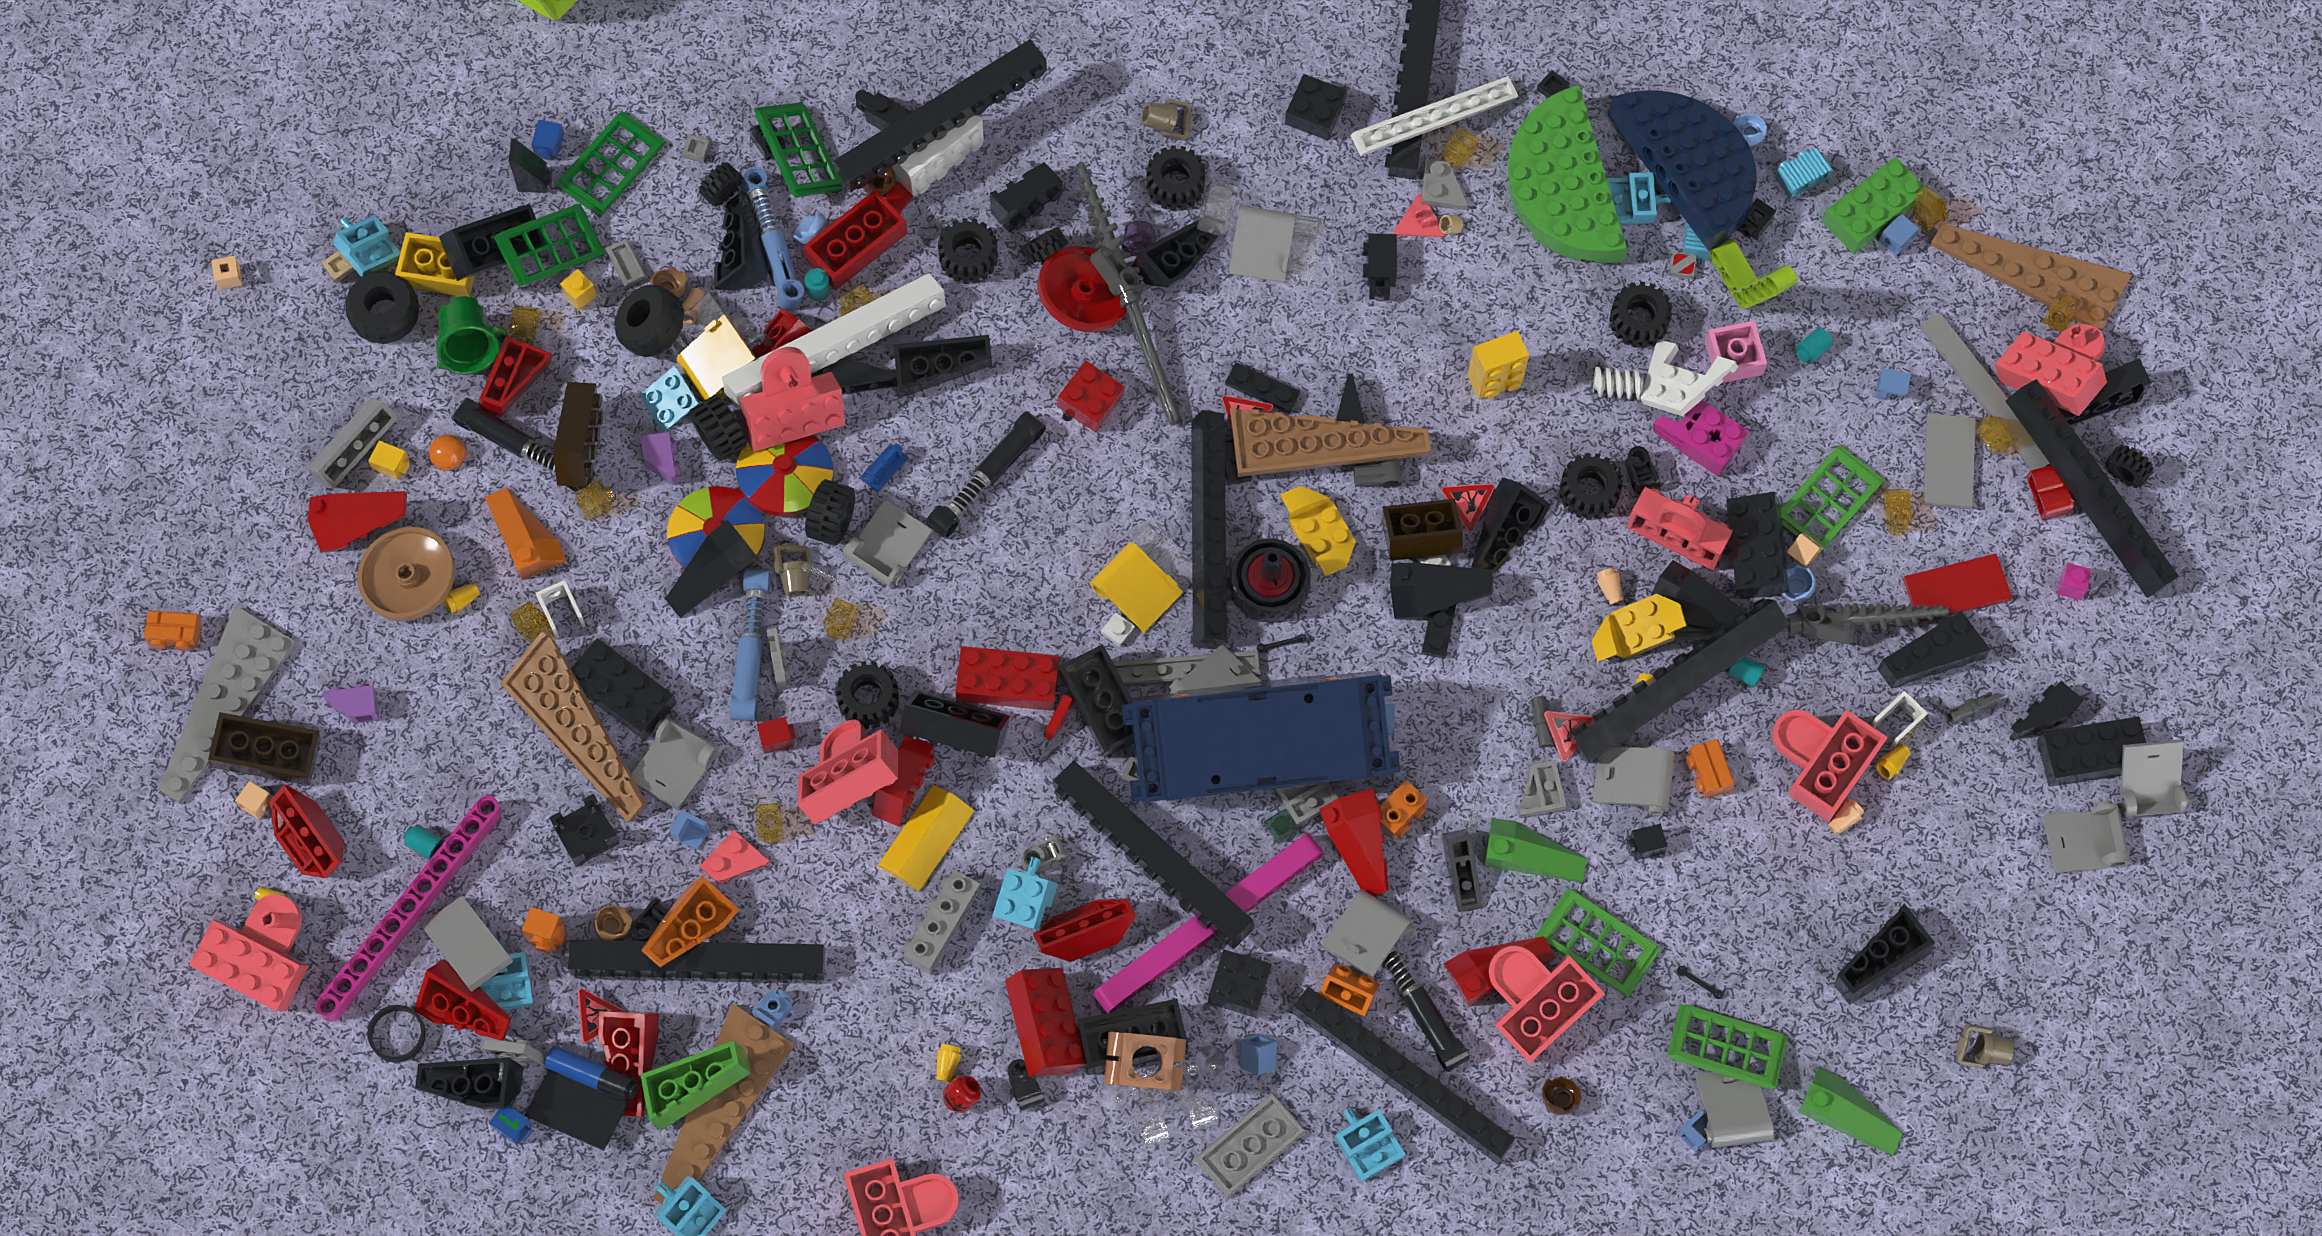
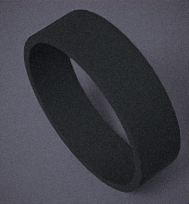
M390 1005L381 1009L373 1016L368 1026L367 1037L371 1048L381 1059L399 1063L407 1061L419 1053L425 1042L426 1029L422 1019L413 1009L404 1005ZM405 1011L411 1013L419 1020L421 1034L418 1043L410 1052L402 1056L391 1057L380 1053L373 1044L375 1025L384 1015L390 1012Z

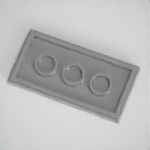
M1927 414L1923 505L1972 509L1976 418Z
M463 896L421 924L423 930L471 992L513 962Z
M1272 1093L1195 1157V1160L1229 1198L1303 1136L1306 1130Z

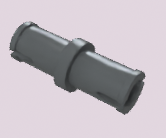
M1988 692L1975 699L1969 698L1964 701V704L1948 709L1946 711L1947 719L1954 725L1966 718H1975L1979 716L1980 712L1996 707L1997 700L1994 694L1992 695V692Z
M1538 696L1531 699L1534 720L1532 722L1537 730L1539 748L1555 745L1544 716L1545 711H1548L1546 696Z

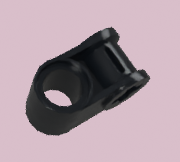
M1642 446L1631 448L1625 460V467L1634 494L1636 496L1640 495L1645 487L1656 490L1660 489V480L1647 449ZM1632 457H1639L1643 463L1637 464L1633 462Z
M658 897L652 900L641 915L632 923L630 930L633 941H648L669 910L661 904V900ZM643 928L649 930V933L643 937L636 934Z
M1022 1059L1012 1061L1008 1066L1007 1075L1014 1097L1019 1103L1020 1111L1045 1102L1038 1082L1034 1077H1028L1025 1061ZM1016 1067H1019L1020 1070L1025 1069L1022 1078H1019L1018 1075H1013Z

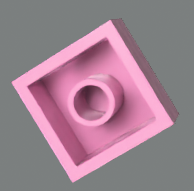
M1755 321L1708 330L1704 342L1711 365L1717 356L1736 361L1738 369L1734 373L1729 372L1722 378V383L1764 374L1767 361Z

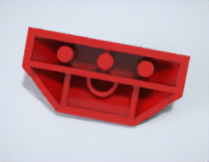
M284 785L269 801L270 808L272 809L274 836L301 874L328 878L343 862L344 839L317 802L292 787Z
M1121 898L1120 900L1098 899L1051 917L1042 925L1039 931L1033 933V936L1041 953L1072 962L1118 944L1136 918V915L1127 898Z

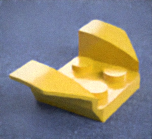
M1303 486L1280 494L1289 511L1288 519L1290 526L1312 565H1319L1325 577L1346 568L1356 541L1333 501H1330V497Z
M1656 593L1615 610L1611 615L1608 614L1592 639L1597 662L1615 655L1621 658H1631L1675 639L1674 631L1687 626L1681 605Z

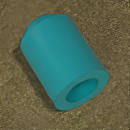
M819 268L811 269L806 273L805 286L808 297L814 301L825 300L830 294L827 273Z
M1818 327L1796 345V355L1802 362L1812 364L1833 346V340L1824 329Z
M1744 656L1728 667L1730 669L1728 674L1754 688L1766 666Z
M416 824L414 827L410 826L403 836L406 847L428 860L434 856L444 843L443 838L419 824Z

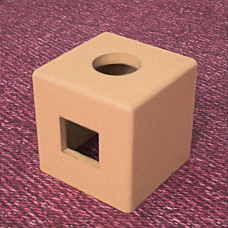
M235 256L211 261L214 281L219 290L243 286L240 266Z
M1801 533L1787 550V553L1804 567H1807L1824 547L1807 533Z
M249 781L235 802L241 809L260 820L269 808V801L272 799V796L268 791Z

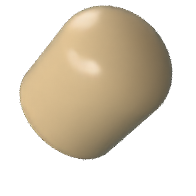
M1444 215L1439 222L1440 230L1444 234H1458L1463 229V220L1457 215Z

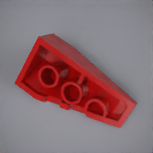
M781 308L765 327L763 333L767 336L760 345L755 344L751 351H753L756 358L762 357L812 332V330L794 315Z
M1374 788L1337 798L1320 808L1319 810L1327 832L1360 889L1374 897L1388 891L1387 863L1383 858L1382 843H1385L1384 835H1381L1380 820H1383V816Z
M1544 936L1464 951L1443 964L1467 1006L1470 1007L1497 992L1489 977V965L1493 956L1502 948L1507 946L1524 947L1531 951L1543 965L1556 959Z
M445 959L426 970L414 1008L415 1012L436 1024L442 1025L446 1023L454 1025L455 1029L462 1030L466 1028L475 1031L478 1035L501 1041L505 1039L511 1018L480 987L471 992Z
M599 1011L598 1038L605 1052V1066L636 1078L637 1085L639 1086L637 1095L634 1099L630 1100L623 1116H644L646 1102L640 1074L649 1072L653 1068L658 1041L659 1013Z

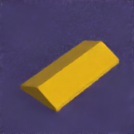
M933 785L881 859L878 867L920 892L975 810L953 793Z

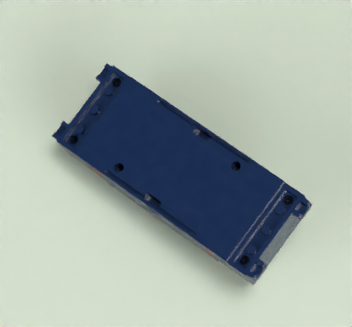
M1377 671L1331 676L1316 675L1177 691V693L1129 698V704L1122 705L1124 725H1132L1137 780L1130 781L1132 801L1144 803L1360 779L1392 775L1393 772H1399L1398 751L1389 750L1384 696L1393 695L1391 675L1382 676Z

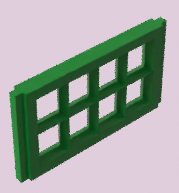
M803 102L755 108V117L794 198L842 191V182L835 172L832 160ZM799 115L805 128L792 130L787 117ZM781 118L786 130L774 132L768 119ZM807 133L813 145L800 147L795 134ZM789 135L794 148L782 149L776 136ZM815 150L821 163L808 164L803 151ZM797 152L802 165L790 167L784 154ZM823 167L829 180L816 181L811 169ZM805 170L810 183L798 184L792 171Z
M621 111L563 174L556 187L601 217L663 148L666 141ZM619 126L633 134L625 145L611 137ZM636 138H639L651 147L642 158L628 149ZM606 141L620 149L612 160L598 152ZM623 153L637 161L629 172L615 164ZM593 155L607 164L599 175L584 166ZM611 167L625 176L616 187L602 179ZM580 170L594 179L585 190L571 181ZM597 182L611 191L603 202L588 193Z
M581 203L493 236L519 288L595 260L606 254ZM573 216L580 232L568 236L560 220ZM556 222L563 238L551 242L543 226ZM539 228L546 244L534 249L526 232ZM522 234L529 251L517 255L509 239ZM583 236L590 252L578 256L570 240ZM566 242L574 258L561 262L553 246ZM549 248L556 265L544 269L537 252ZM532 255L540 271L527 275L519 259Z

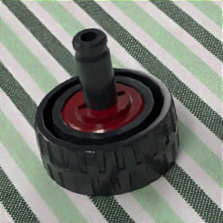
M1275 538L1256 540L1246 545L1236 555V559L1232 563L1229 577L1230 593L1235 605L1240 608L1243 614L1248 615L1251 619L1268 623L1289 619L1301 610L1309 595L1311 571L1308 561L1300 550L1287 541Z

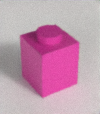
M2067 563L2061 572L2057 595L2081 601L2088 589L2091 568Z

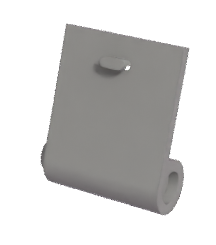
M885 499L859 537L854 536L849 540L842 556L891 588L894 585L898 586L903 581L905 570L930 537L933 530Z
M1221 645L1182 679L1180 677L1177 678L1169 688L1171 689L1170 693H1177V691L1262 681L1226 647Z
M667 717L665 720H659L654 729L656 741L631 776L639 788L679 810L717 756L719 746Z
M2183 740L2123 745L2120 806L2124 818L2185 812L2190 800L2188 792H2184L2181 786Z
M1612 746L1598 756L1593 803L1643 806L1650 815L1662 816L1663 813L1669 810L1675 753L1661 748Z
M2107 800L2097 803V807L2092 811L2043 816L2055 873L2116 868L2131 863L2118 804H2112V801Z
M1361 889L1348 905L1321 947L1373 978L1397 941H1402L1404 938L1408 940L1415 926L1412 925L1413 919Z
M1755 1066L1748 1068L1749 1072L1757 1074ZM1715 1072L1695 1075L1708 1118L1707 1128L1703 1129V1137L1706 1140V1144L1709 1143L1711 1148L1773 1139V1124L1761 1086Z

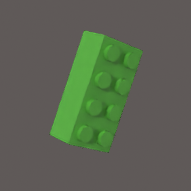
M1894 157L1827 208L1822 222L1852 254H1855L1880 235L1900 214L1906 215L1923 202L1928 189L1897 157Z

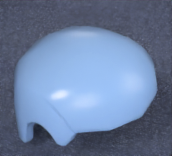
M1756 114L1736 116L1733 122L1747 141L1749 147L1756 146L1766 136L1767 125Z
M818 211L815 212L817 217L808 215L793 234V237L804 245L828 227L827 219Z
M1799 565L1788 568L1790 592L1782 593L1783 597L1792 602L1808 600L1815 592L1816 580L1814 574L1809 568Z

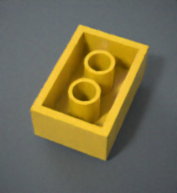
M405 233L395 275L407 280L413 289L470 297L475 275L460 281L456 280L439 237Z
M1518 330L1473 347L1467 376L1479 400L1482 398L1492 399L1501 391L1506 389L1513 391L1523 384L1529 353Z

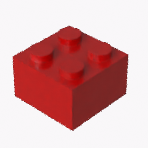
M1085 360L1059 394L1057 407L1089 429L1097 432L1123 398L1125 386Z

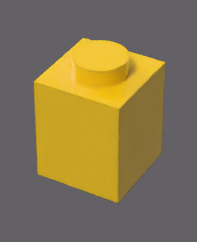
M579 269L575 270L560 283L563 295L578 310H581L597 296L594 284Z
M378 441L368 460L372 470L399 480L401 474L407 472L410 464L406 451L382 441Z

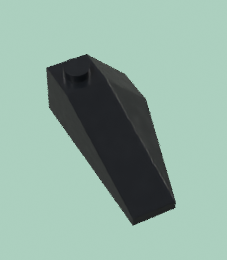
M1206 215L1140 250L1132 267L1140 268L1138 275L1143 276L1142 281L1146 285L1168 288L1187 277L1222 231Z

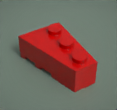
M507 336L480 395L479 405L485 411L502 417L551 364L552 353Z
M905 736L898 749V779L893 784L884 786L875 792L872 816L900 827L908 808L914 800L917 789L924 782L926 770H930L934 764L936 756L933 755V744L921 739H911Z

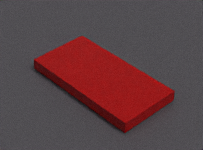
M1997 553L1906 575L1903 578L1913 608H1917L1918 605H1922V607L1924 605L1928 607H1933L1934 605L1939 607L1942 605L1943 607H1948L1949 615L2012 599ZM1926 618V619H1920L1918 623L1925 622V621H1929V620H1928V618Z

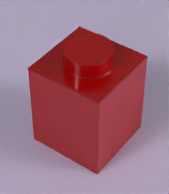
M786 717L757 724L764 754L793 747L791 739L796 738L793 724L788 725Z

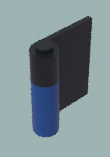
M554 1045L549 1050L545 1060V1067L548 1069V1072L524 1116L604 1151L630 1100L634 1099L638 1093L637 1079L559 1045Z

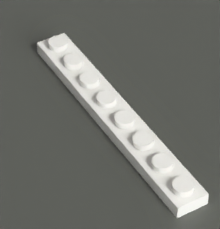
M1509 76L1360 129L1353 132L1350 136L1360 156L1509 103L1516 100L1519 96Z

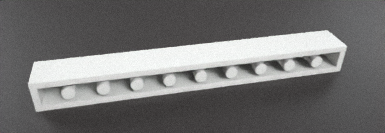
M928 273L780 348L795 347L803 351L810 363L811 374H814L818 370L837 362L839 359L856 353L858 350L946 307L944 290ZM772 352L721 376L724 392L738 410L741 409L740 398L763 392L761 366L766 357Z

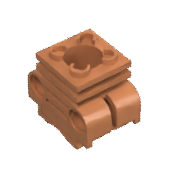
M1108 1032L1107 1055L1119 1056L1118 1061L1106 1060L1103 1084L1181 1091L1184 1068L1173 1067V1062L1184 1063L1186 1039ZM1143 1046L1152 1048L1159 1057L1158 1069L1149 1077L1139 1075L1132 1066L1133 1054Z

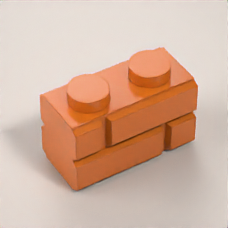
M148 611L144 639L152 648L165 649L166 646H175V649L180 651L198 648L202 620L198 614Z
M1714 739L1690 747L1688 756H1686V762L1690 770L1694 769L1697 777L1694 779V783L1698 793L1702 792L1704 799L1732 791L1735 782L1719 740Z

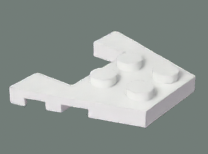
M1658 339L1640 398L1644 405L1684 416L1706 397L1704 393L1713 386H1719L1723 382L1722 378L1729 372L1734 373L1738 369L1736 361L1717 356L1705 375L1669 365L1679 349L1675 343Z

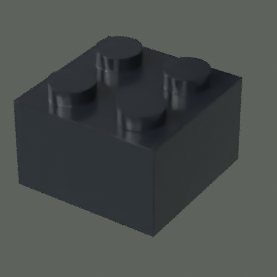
M1303 74L1286 111L1285 125L1328 141L1346 102L1347 90Z
M1223 949L1208 996V1004L1256 1018L1272 964Z

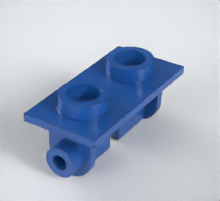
M890 443L859 479L878 493L909 457L902 452L903 448L899 444L895 443L893 445Z

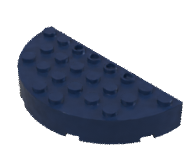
M1644 90L1613 97L1607 115L1649 172H1653L1655 180L1706 249L1711 251L1731 238L1732 234L1740 228L1747 215L1757 182L1755 160L1741 132L1731 121L1714 108L1682 94Z

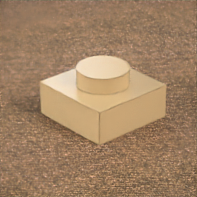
M337 251L321 262L336 283L355 271L340 251Z

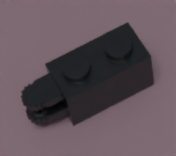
M860 89L855 94L856 106L865 113L866 122L881 131L912 112L880 92L873 95L864 89Z
M1368 233L1367 242H1363V256H1367V264H1363L1362 277L1367 278L1369 300L1375 299V286H1384V300H1389L1390 287L1396 286L1397 234Z

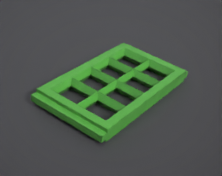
M1839 444L1781 508L1782 527L1795 538L1801 533H1807L1824 547L1821 550L1822 552L1885 480ZM1837 460L1851 470L1843 481H1840L1828 471ZM1855 474L1869 485L1860 496L1846 485ZM1823 475H1826L1838 485L1829 496L1815 486ZM1811 489L1825 500L1816 511L1802 500ZM1841 489L1856 499L1848 510H1845L1833 500ZM1797 504L1812 514L1803 526L1789 515ZM1828 504H1831L1843 514L1834 525L1820 515ZM1815 518L1830 529L1821 540L1806 529Z
M1567 888L1535 935V937L1544 936L1550 948L1564 957L1569 954L1582 969L1629 998L1661 950L1656 944L1569 888ZM1574 904L1588 911L1579 927L1565 919ZM1593 915L1607 924L1597 939L1584 931ZM1562 922L1575 930L1566 946L1552 937ZM1611 928L1625 936L1616 951L1602 943ZM1580 934L1594 943L1584 958L1571 950ZM1630 940L1644 948L1635 963L1620 955ZM1598 947L1613 955L1603 970L1589 962ZM1617 959L1631 967L1622 982L1608 974Z
M1680 1004L1667 1057L1767 1089H1776L1788 1036L1694 1006ZM1691 1017L1707 1022L1704 1036L1688 1032ZM1713 1024L1729 1028L1725 1043L1710 1038ZM1734 1030L1750 1035L1747 1049L1731 1045ZM1686 1037L1702 1041L1699 1056L1683 1052ZM1756 1037L1772 1041L1768 1056L1753 1051ZM1708 1044L1724 1048L1720 1063L1705 1058ZM1730 1050L1745 1054L1742 1069L1726 1065ZM1751 1057L1767 1061L1764 1076L1748 1071Z

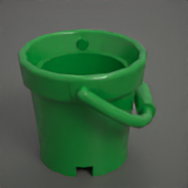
M467 296L454 297L450 299L451 303L446 307L443 304L438 312L439 337L436 342V351L439 363L437 367L461 375L477 374L488 369L496 361L500 352L499 345L506 339L507 331L502 327L490 326L484 306H480L475 298ZM495 333H501V335L497 337Z

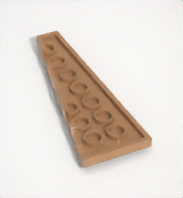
M1943 223L1930 244L2081 324L2092 325L2100 331L2132 276L2127 272Z
M1236 407L1230 408L1238 477L1431 455L1428 429L1407 426H1400L1399 428L1382 426L1380 423L1372 425L1358 423V421L1353 420L1345 422L1336 421L1335 418L1308 415L1292 416L1283 415L1282 412H1275L1274 414L1259 412V410L1255 409L1247 411L1238 410Z
M548 630L542 631L500 684L627 822H633L647 803L551 633Z
M732 1004L715 1047L734 1040L746 1050L750 1074L687 1114L661 1178L672 1190L678 1187L686 1176H690L699 1182L795 1047L794 1043L735 1004ZM656 1191L654 1200L662 1205L665 1197Z

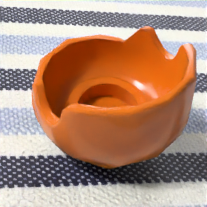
M444 434L434 439L429 448L431 463L438 469L450 471L462 465L464 458L468 456V450L465 442L459 437Z

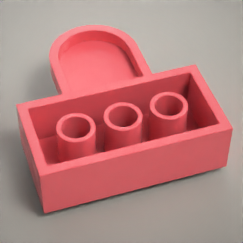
M2087 324L2073 325L2067 328L2053 343L2022 331L1995 363L1999 381L2003 384L2019 390L2024 385L2037 379L2057 407L2077 416L2084 411L2107 383L2103 364L2097 362L2105 351L2103 334L2098 328Z
M783 347L769 354L761 366L763 392L740 398L744 435L753 452L845 426L842 390L833 373L828 372L811 377L810 363L806 355L795 347Z
M1645 487L1631 512L1626 528L1714 571L1727 547L1733 530L1729 529L1725 523L1715 522L1707 518L1701 511L1695 510L1700 502L1694 497L1692 503H1690L1691 495H1685L1683 502L1663 496L1656 489Z
M1791 710L1782 714L1777 719L1772 730L1773 744L1778 752L1804 769L1787 795L1828 823L1888 738L1848 710H1845L1833 728L1806 711Z
M848 720L837 725L826 735L820 745L819 764L799 775L797 805L815 825L822 820H828L833 814L842 809L850 808L860 799L870 797L875 791L893 784L898 779V749L882 730L866 737V729L858 720Z
M268 895L254 905L242 930L223 920H212L189 966L275 1011H286L309 965L288 955L301 929L302 914L300 908L295 901L287 896Z
M1507 946L1493 956L1489 965V977L1492 985L1511 1005L1494 1024L1529 1063L1605 994L1569 954L1549 971L1528 949L1521 946Z
M893 1158L843 1173L861 1236H916V1233L946 1224L954 1217L958 1209V1192L951 1180L940 1174H926L900 1182Z

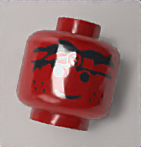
M958 1075L943 1090L946 1107L957 1113H966L981 1097L980 1085L971 1076Z

